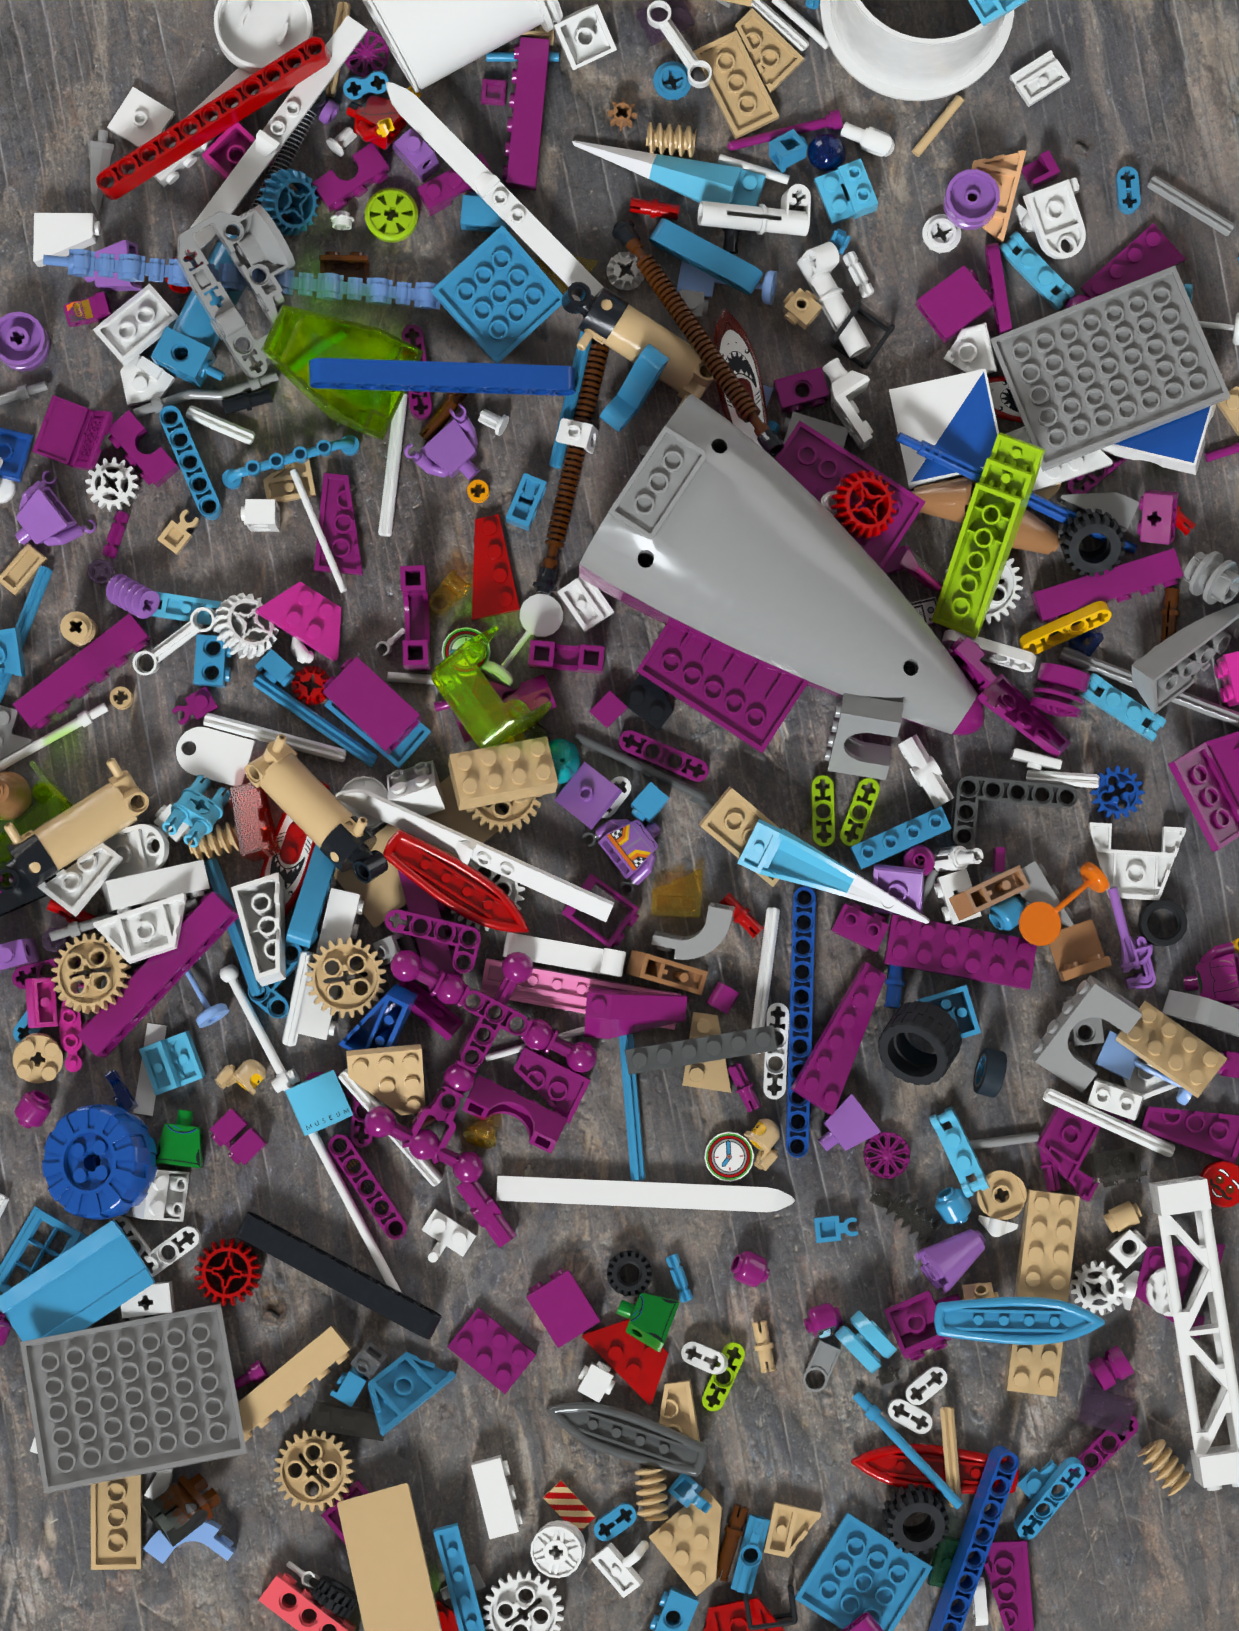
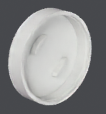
M219 0L214 13V29L218 44L227 59L238 68L254 74L313 36V19L307 0Z

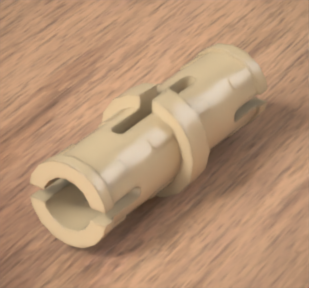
M767 1320L760 1322L762 1331H760L758 1321L751 1323L756 1341L754 1349L758 1352L761 1373L768 1371L766 1362H768L770 1372L777 1370L772 1352L774 1344L770 1342Z

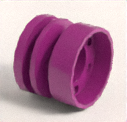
M1041 663L1036 680L1045 684L1046 688H1034L1033 693L1043 698L1032 697L1030 705L1050 715L1079 718L1082 710L1072 705L1082 706L1084 700L1074 694L1087 692L1091 676L1083 671L1067 666Z

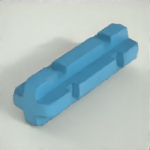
M672 1254L667 1256L666 1262L668 1267L671 1268L670 1273L676 1290H679L678 1296L680 1301L684 1303L692 1300L693 1295L691 1289H688L689 1284L684 1269L680 1266L679 1255Z

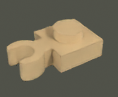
M187 509L180 514V522L178 524L172 520L157 538L160 543L177 556L192 538V535L187 531L195 528L200 521L195 517L192 522H186V516L190 513Z

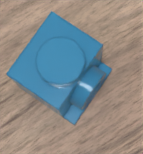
M792 129L769 142V157L780 172L783 173L787 167L806 158L808 144L803 136H799Z
M272 648L255 665L260 672L264 669L266 670L263 675L273 684L278 681L286 687L295 677L292 675L295 670Z
M352 1366L348 1374L343 1372L336 1385L340 1387L339 1390L334 1388L330 1395L352 1407L368 1378Z

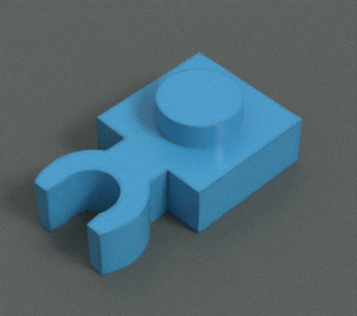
M839 1215L813 1218L816 1243L841 1241V1233H845L848 1236L858 1235V1231L848 1230V1224L857 1221L855 1217H848L843 1222H839Z

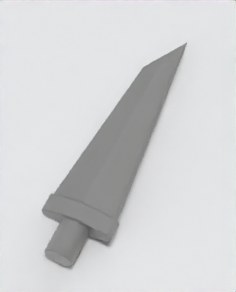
M99 130L98 140L90 141L89 145L91 201L98 216L103 192L97 186L96 178L101 171L110 166L114 151V144L107 143L108 131Z

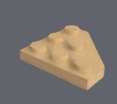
M421 1044L346 1051L348 1078L400 1115L418 1114L420 1108L426 1106Z
M707 1488L699 1493L701 1497L712 1505L706 1514L691 1503L688 1508L685 1506L649 1536L650 1540L696 1596H699L717 1580L723 1507Z

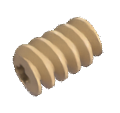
M648 122L646 147L649 146L651 154L658 147L661 155L668 148L671 156L678 149L680 157L683 156L685 150L688 151L690 158L693 157L696 130L692 133L691 126H687L685 132H682L681 125H678L676 130L673 131L671 124H668L666 129L663 130L661 123H658L656 129H653L652 122Z
M70 612L61 621L60 629L63 637L77 647L85 648L99 636L97 624L82 612Z
M229 822L225 823V830H222L219 824H217L215 832L211 831L204 835L197 847H190L194 841L193 839L188 844L192 858L194 859L195 855L198 860H203L204 853L208 858H212L213 850L218 856H221L223 848L227 853H232V846L237 851L242 849L237 825L235 823V827L232 828Z
M1159 1439L1143 1447L1137 1453V1456L1146 1455L1142 1463L1144 1465L1153 1464L1149 1472H1159L1155 1480L1164 1479L1165 1481L1161 1488L1170 1487L1171 1490L1167 1495L1171 1496L1187 1484L1191 1474L1188 1471H1184L1185 1466L1182 1463L1177 1464L1179 1458L1176 1455L1171 1456L1173 1450L1170 1447L1164 1448L1166 1441Z
M645 1467L635 1471V1475L642 1476V1479L636 1481L635 1485L643 1487L642 1490L636 1492V1495L643 1497L642 1500L636 1502V1505L644 1508L638 1511L637 1515L644 1517L645 1521L668 1519L667 1514L661 1513L668 1509L667 1504L661 1503L667 1499V1495L661 1493L667 1489V1485L661 1483V1481L666 1479V1474L660 1472L664 1469Z

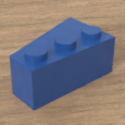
M395 984L338 1045L348 1050L396 1046L418 994Z

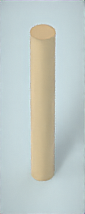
M956 95L914 147L912 153L915 156L920 157L964 102L961 96Z

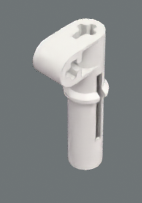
M795 184L782 195L780 209L767 208L765 204H760L757 207L701 201L698 207L697 222L699 226L756 231L758 235L769 232L806 236L810 226L811 194L805 185ZM793 205H795V209L802 210V211L789 210V209H790Z
M826 242L807 250L797 261V265L836 333L851 310L842 295L844 293L843 289L837 287L830 274L839 263V252L832 242ZM853 316L839 336V340L849 358H854L871 347Z

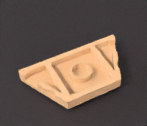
M1024 150L1005 156L1004 154L994 156L991 159L974 160L971 169H978L988 173L995 179L999 187L1000 201L995 214L982 228L1001 243H1003L1026 154ZM970 197L969 201L974 202L975 199Z

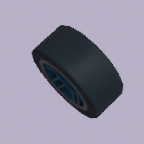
M991 1048L983 1049L977 1061L973 1078V1089L976 1094L992 1098L998 1095L1003 1085L1007 1068L1005 1052Z

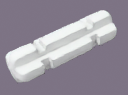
M854 251L846 253L843 256V260L846 266H849L848 270L856 286H859L861 296L866 298L872 295L874 289L871 283H868L869 279L861 263H858L856 253Z

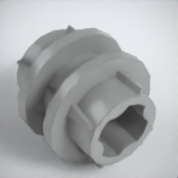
M1218 551L1209 554L1197 553L1185 568L1183 579L1189 583L1190 593L1195 596L1203 594V600L1207 604L1212 605L1216 602L1227 604L1239 592V573L1237 572L1238 566L1233 560L1224 561L1223 554Z

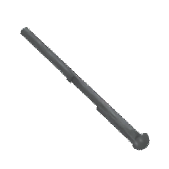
M579 731L574 738L575 741L632 767L649 778L651 776L657 777L667 785L692 796L690 801L709 810L719 800V798Z

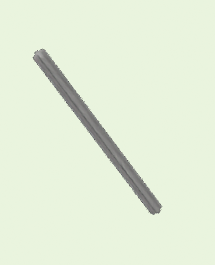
M1062 648L1059 655L1060 660L1136 688L1132 683L1131 671L1071 648ZM1182 692L1171 701L1239 727V712L1187 692Z

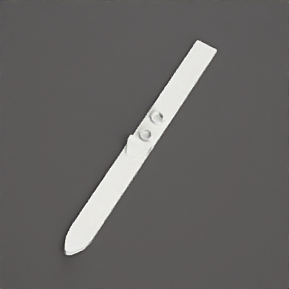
M347 15L326 44L331 54L330 62L293 88L264 129L258 131L253 144L192 224L191 228L217 212L232 214L367 33V28ZM209 225L195 233L193 238L199 248L203 250L212 242L217 234L213 227Z
M386 82V89L391 104L398 114L568 287L574 282L585 283L590 288L593 296H596L603 289V286L416 95L395 83Z
M352 789L340 791L336 794V799L458 855L459 860L466 865L472 861L604 922L607 921L613 908L614 902L369 791Z
M497 1176L496 1201L748 1212L778 1211L795 1202L792 1196L778 1189L768 1187Z

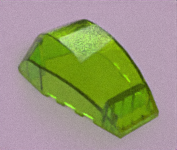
M288 305L281 306L261 349L270 361L329 418L379 440H383L405 391L310 387L309 360L314 358L420 361L424 352L381 328L329 315L326 316Z

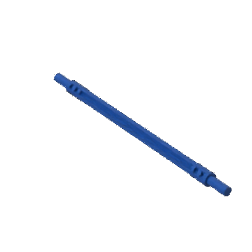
M902 432L898 434L896 441L916 450L917 454L975 482L980 481L983 472L982 468L924 440L920 442ZM1033 492L1031 493L1027 504L1028 507L1068 525L1067 519L1070 516L1073 519L1077 517L1074 512ZM1089 534L1092 538L1103 543L1105 542L1106 536L1103 534ZM1125 540L1126 546L1123 547L1124 550L1134 554L1137 550V545Z

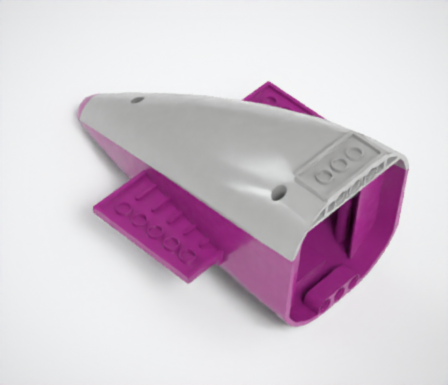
M690 394L664 426L608 511L579 564V578L633 609L666 625L636 672L760 753L764 752L806 686L841 699L843 694L846 693L903 703V720L951 735H969L977 732L983 726L985 709L978 699V693L922 616L882 570L922 509L925 501L802 421L798 422L785 442L784 448L774 459L729 420ZM860 470H864L866 473L873 471L875 477L877 475L883 476L882 483L890 482L887 489L895 491L891 495L892 500L898 501L897 504L892 505V508L897 510L896 514L890 515L894 520L893 523L887 524L888 529L881 532L879 536H871L868 539H864L863 536L855 538L853 533L849 534L846 531V526L843 527L840 524V518L835 519L820 503L824 494L835 491L834 488L837 485H841L840 480L842 478H848V474L852 472L857 474ZM867 488L868 492L871 495H875L869 488ZM850 495V500H849L850 505H851V503H852L851 495ZM871 501L862 502V505L858 506V508L866 507V504ZM853 514L856 519L864 523L857 514Z

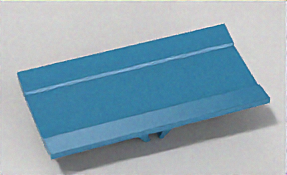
M113 1219L0 1295V1311L6 1316L22 1341L85 1330L155 1283V1280L121 1227Z

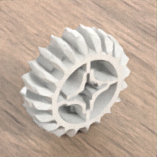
M239 593L237 596L231 595L216 609L215 614L217 616L213 622L217 626L214 627L213 631L220 634L216 641L222 640L225 643L222 649L229 647L231 649L230 655L238 653L239 659L247 656L248 660L255 656L260 657L264 652H268L276 642L277 638L275 636L279 632L275 628L276 625L255 613V610L263 605L261 603L262 597L254 600L253 593L247 596L244 593ZM235 610H242L247 612V614L237 613ZM245 638H249V639H251V640L255 639V640H257L258 642H250V641H246V640H244V639H245Z

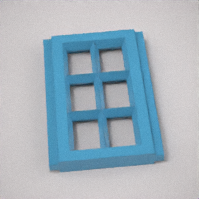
M34 1206L0 1265V1292L5 1293L12 1288L6 1283L16 1266L28 1272L25 1277L27 1278L36 1272L35 1270L45 1252L55 1258L61 1255L48 1248L58 1230L70 1236L61 1254L85 1239L87 1235L41 1208ZM42 1221L54 1227L44 1245L33 1239ZM29 1243L41 1249L31 1268L19 1261Z

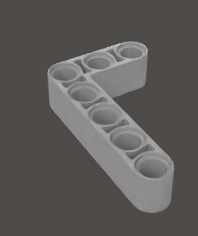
M1169 990L1162 1013L1176 1019L1202 1024L1239 1037V1009L1202 996Z

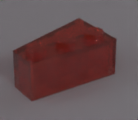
M251 782L230 788L231 796H229V803L234 812V823L237 830L241 857L256 862L280 855L281 850L266 792L261 787L256 788Z

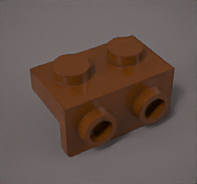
M329 251L325 252V255H319L320 273L344 275V282H347L348 277L363 278V283L366 284L367 278H370V260L363 252H350V255H340L339 252Z

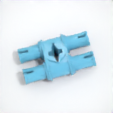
M198 775L193 784L181 792V797L177 803L171 806V814L162 824L165 832H167L170 826L172 827L168 833L170 835L176 834L183 822L191 826L183 840L188 845L193 839L194 841L190 845L193 848L199 845L205 834L213 830V825L223 816V808L232 798L229 790L222 796L226 789L223 787L217 790L212 799L204 796V792L211 785L207 777L201 784L204 775Z

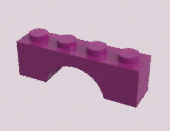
M543 674L522 682L516 692L503 700L493 703L473 701L452 711L463 740L466 743L557 706Z
M479 1075L462 1108L463 1111L483 1121L495 1114H508L516 1117L526 1127L529 1143L549 1153H552L568 1120L560 1113L551 1111L539 1105L536 1101L528 1100L518 1095L515 1091L506 1089L496 1084L493 1080Z

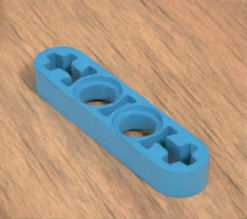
M1069 1457L1065 1459L1016 1518L1014 1527L1020 1538L1024 1540L1034 1538L1082 1481L1086 1471L1078 1458ZM1070 1468H1072V1469L1077 1468V1471H1076V1472H1074V1471L1069 1472V1469H1070ZM1061 1484L1064 1486L1060 1493H1051L1055 1485ZM1039 1504H1048L1047 1510L1040 1513L1036 1512ZM1024 1525H1026V1526L1031 1525V1527H1030L1029 1529L1026 1528V1527H1025L1024 1529L1022 1528Z

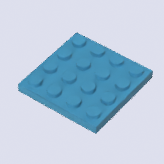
M503 225L494 231L430 290L493 363L497 364L562 305L561 300L563 297L559 289Z
M846 1512L797 1591L795 1600L842 1630L860 1615L869 1612L884 1631H894L933 1567L918 1556L913 1555L910 1551L907 1554L901 1548L897 1549L888 1537L849 1512Z

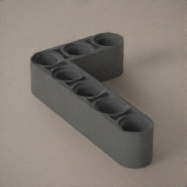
M965 776L955 786L951 842L954 846H963L965 848L972 845L976 836L979 801L1068 809L1077 803L1078 792L1069 785ZM968 781L973 785L974 790L972 794H965L961 790L963 782ZM988 784L997 786L998 794L995 797H991L986 793V786ZM1013 786L1021 788L1023 794L1020 799H1015L1011 796L1010 790ZM1039 788L1044 789L1047 793V798L1043 802L1035 797V792ZM1062 791H1067L1071 794L1072 799L1069 804H1065L1060 800V793ZM961 806L970 808L971 817L969 819H964L959 815ZM960 830L966 831L969 835V841L965 844L957 840V833Z

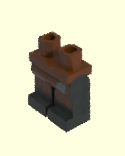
M200 1473L189 1480L184 1475L178 1479L179 1482L170 1485L163 1494L154 1500H151L149 1497L141 1503L149 1519L173 1547L201 1526L206 1519L210 1520L214 1517L211 1510L221 1502L219 1495L213 1488L203 1495L200 1494L209 1487Z

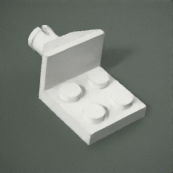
M835 358L822 368L832 383L830 387L831 408L843 426L849 428L848 433L860 451L870 445L873 438L871 435L873 430L866 420L862 422L858 416L859 409L851 399L867 389L870 379L868 376L856 371H846L839 358Z

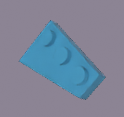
M20 628L0 630V672L26 677Z

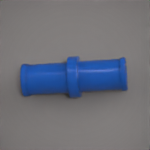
M889 965L888 979H885L887 991L884 1007L896 1009L900 1007L901 989L905 984V981H902L904 967Z

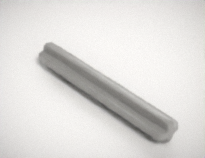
M1154 175L1147 185L1149 189L1223 235H1230L1234 229V223L1158 176Z

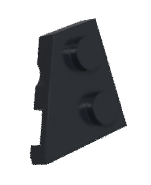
M640 674L620 699L628 709L657 731L661 729L673 713V709L663 689Z

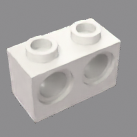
M245 499V506H241V521H244V525L251 532H280V506L275 499Z
M1097 1078L1087 1104L1135 1121L1145 1094Z

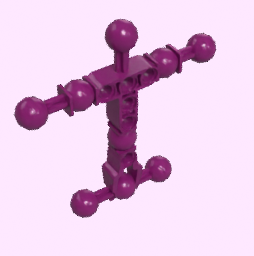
M403 950L396 953L391 960V972L395 978L403 982L416 979L431 987L430 993L436 995L442 1003L448 1005L456 1004L459 1007L462 1005L468 1012L476 1015L477 1018L460 1048L459 1059L456 1058V1063L450 1065L444 1073V1083L441 1085L443 1089L438 1091L429 1106L420 1108L410 1129L397 1123L393 1112L383 1106L374 1107L369 1110L365 1116L364 1125L367 1132L373 1137L383 1138L390 1135L402 1142V1148L409 1147L410 1153L416 1159L422 1161L432 1159L433 1164L441 1161L453 1168V1173L458 1180L471 1183L478 1180L483 1174L484 1163L481 1157L470 1151L458 1154L446 1148L456 1129L453 1119L460 1104L459 1098H463V1093L469 1091L474 1085L475 1073L477 1072L476 1067L480 1066L499 1029L501 1028L513 1035H518L530 1049L542 1050L545 1053L552 1050L566 1057L569 1068L578 1073L588 1072L595 1066L597 1052L587 1042L571 1044L558 1037L559 1031L554 1028L552 1029L546 1020L526 1018L521 1012L506 1005L517 984L525 982L532 975L533 962L525 953L513 952L503 960L502 973L504 978L492 998L477 989L470 988L457 974H446L443 970L437 974L422 966L420 957L415 952ZM470 994H476L479 998L477 1005L474 1007H469L466 1004V998ZM494 1005L499 1006L501 1010L500 1015L496 1018H490L488 1016L489 1008ZM521 1017L522 1026L516 1030L511 1029L510 1021L512 1018ZM480 1028H487L489 1030L488 1037L485 1040H478L476 1037L477 1031ZM469 1050L477 1052V1058L473 1062L465 1061V1053ZM446 1094H451L454 1096V1102L450 1106H443L441 1104L442 1097ZM428 1115H433L437 1121H445L447 1123L440 1139L432 1130L420 1129Z

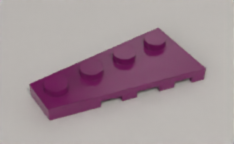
M1153 223L1088 280L1080 290L1092 299L1184 262L1186 258Z
M324 473L319 524L340 574L363 576L349 476ZM317 538L314 571L332 573Z
M1002 673L978 696L982 704L1054 758H1057L1070 745L1071 742L1037 708L1031 706L1030 701Z
M1150 1106L1146 1108L1140 1126L1141 1130L1235 1164L1239 1153V1115Z
M1027 1540L992 1541L984 1568L988 1575L1005 1631H1034Z

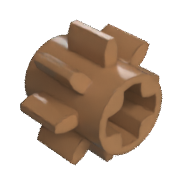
M624 98L618 104L613 101V111H607V116L613 117L610 121V126L616 124L619 126L620 131L626 126L633 128L631 119H637L638 115L637 113H632L635 104L628 105L625 103ZM618 112H621L622 114L627 113V117H618Z

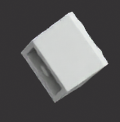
M433 760L419 762L413 767L395 770L391 774L386 775L389 801L422 816L445 809L444 795Z
M157 1168L154 1183H151L147 1191L148 1195L139 1206L129 1209V1213L126 1216L146 1220L183 1222L190 1172Z

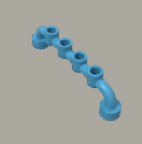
M346 435L342 439L331 442L324 439L320 440L316 446L307 449L298 446L290 454L282 456L279 453H274L269 457V460L262 462L250 460L244 467L228 469L222 475V482L228 489L235 490L241 486L242 477H257L263 471L270 469L281 470L285 465L294 462L302 464L308 458L318 455L327 457L332 451L339 449L345 455L353 456L358 453L360 443L355 436Z

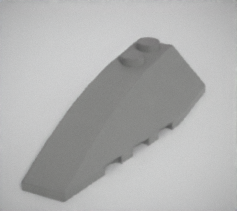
M1239 603L1207 615L1184 627L1159 645L1154 646L1150 652L1137 659L1131 665L1132 683L1151 712L1155 714L1188 689L1195 682L1193 677L1200 670L1205 672L1211 666L1209 661L1216 653L1221 655L1227 649L1232 637L1236 639L1239 637Z

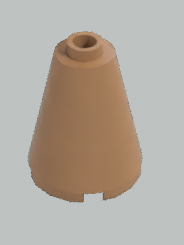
M960 477L918 485L914 487V491L910 492L925 501L920 513L963 524L973 494L972 488H975L976 482L967 477Z
M1026 508L1012 548L1049 555L1059 547V534Z
M10 771L0 772V820H14L28 811L32 802V790L28 782L21 775Z

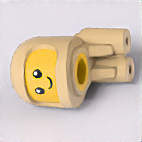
M249 1059L245 1060L236 1070L234 1065H226L214 1079L216 1084L223 1090L226 1086L229 1087L236 1082L254 1096L256 1087L266 1078V1069L257 1060Z
M763 1118L757 1122L751 1131H746L744 1136L759 1150L755 1157L756 1161L753 1164L758 1169L766 1171L778 1158V1150L772 1149V1147L780 1138V1129L774 1121Z

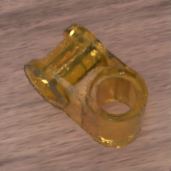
M455 569L444 578L429 599L430 610L436 616H446L473 586L470 582L466 583L456 574L457 571ZM439 598L445 599L447 606L444 609H437L433 605L435 600Z

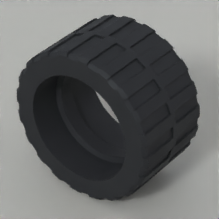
M908 1002L897 1009L882 1031L878 1040V1052L885 1067L897 1078L914 1085H930L933 1082L939 1081L945 1075L959 1053L962 1044L961 1031L956 1021L941 1007L929 1002ZM904 1033H914L923 1037L933 1046L936 1054L925 1053L916 1049L909 1043Z

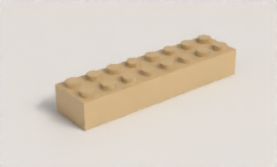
M1026 1189L1027 1198L1024 1206L1014 1297H1042L1068 1302L1080 1196ZM1063 1342L1044 1345L1008 1344L1003 1388L1007 1391L1057 1397Z

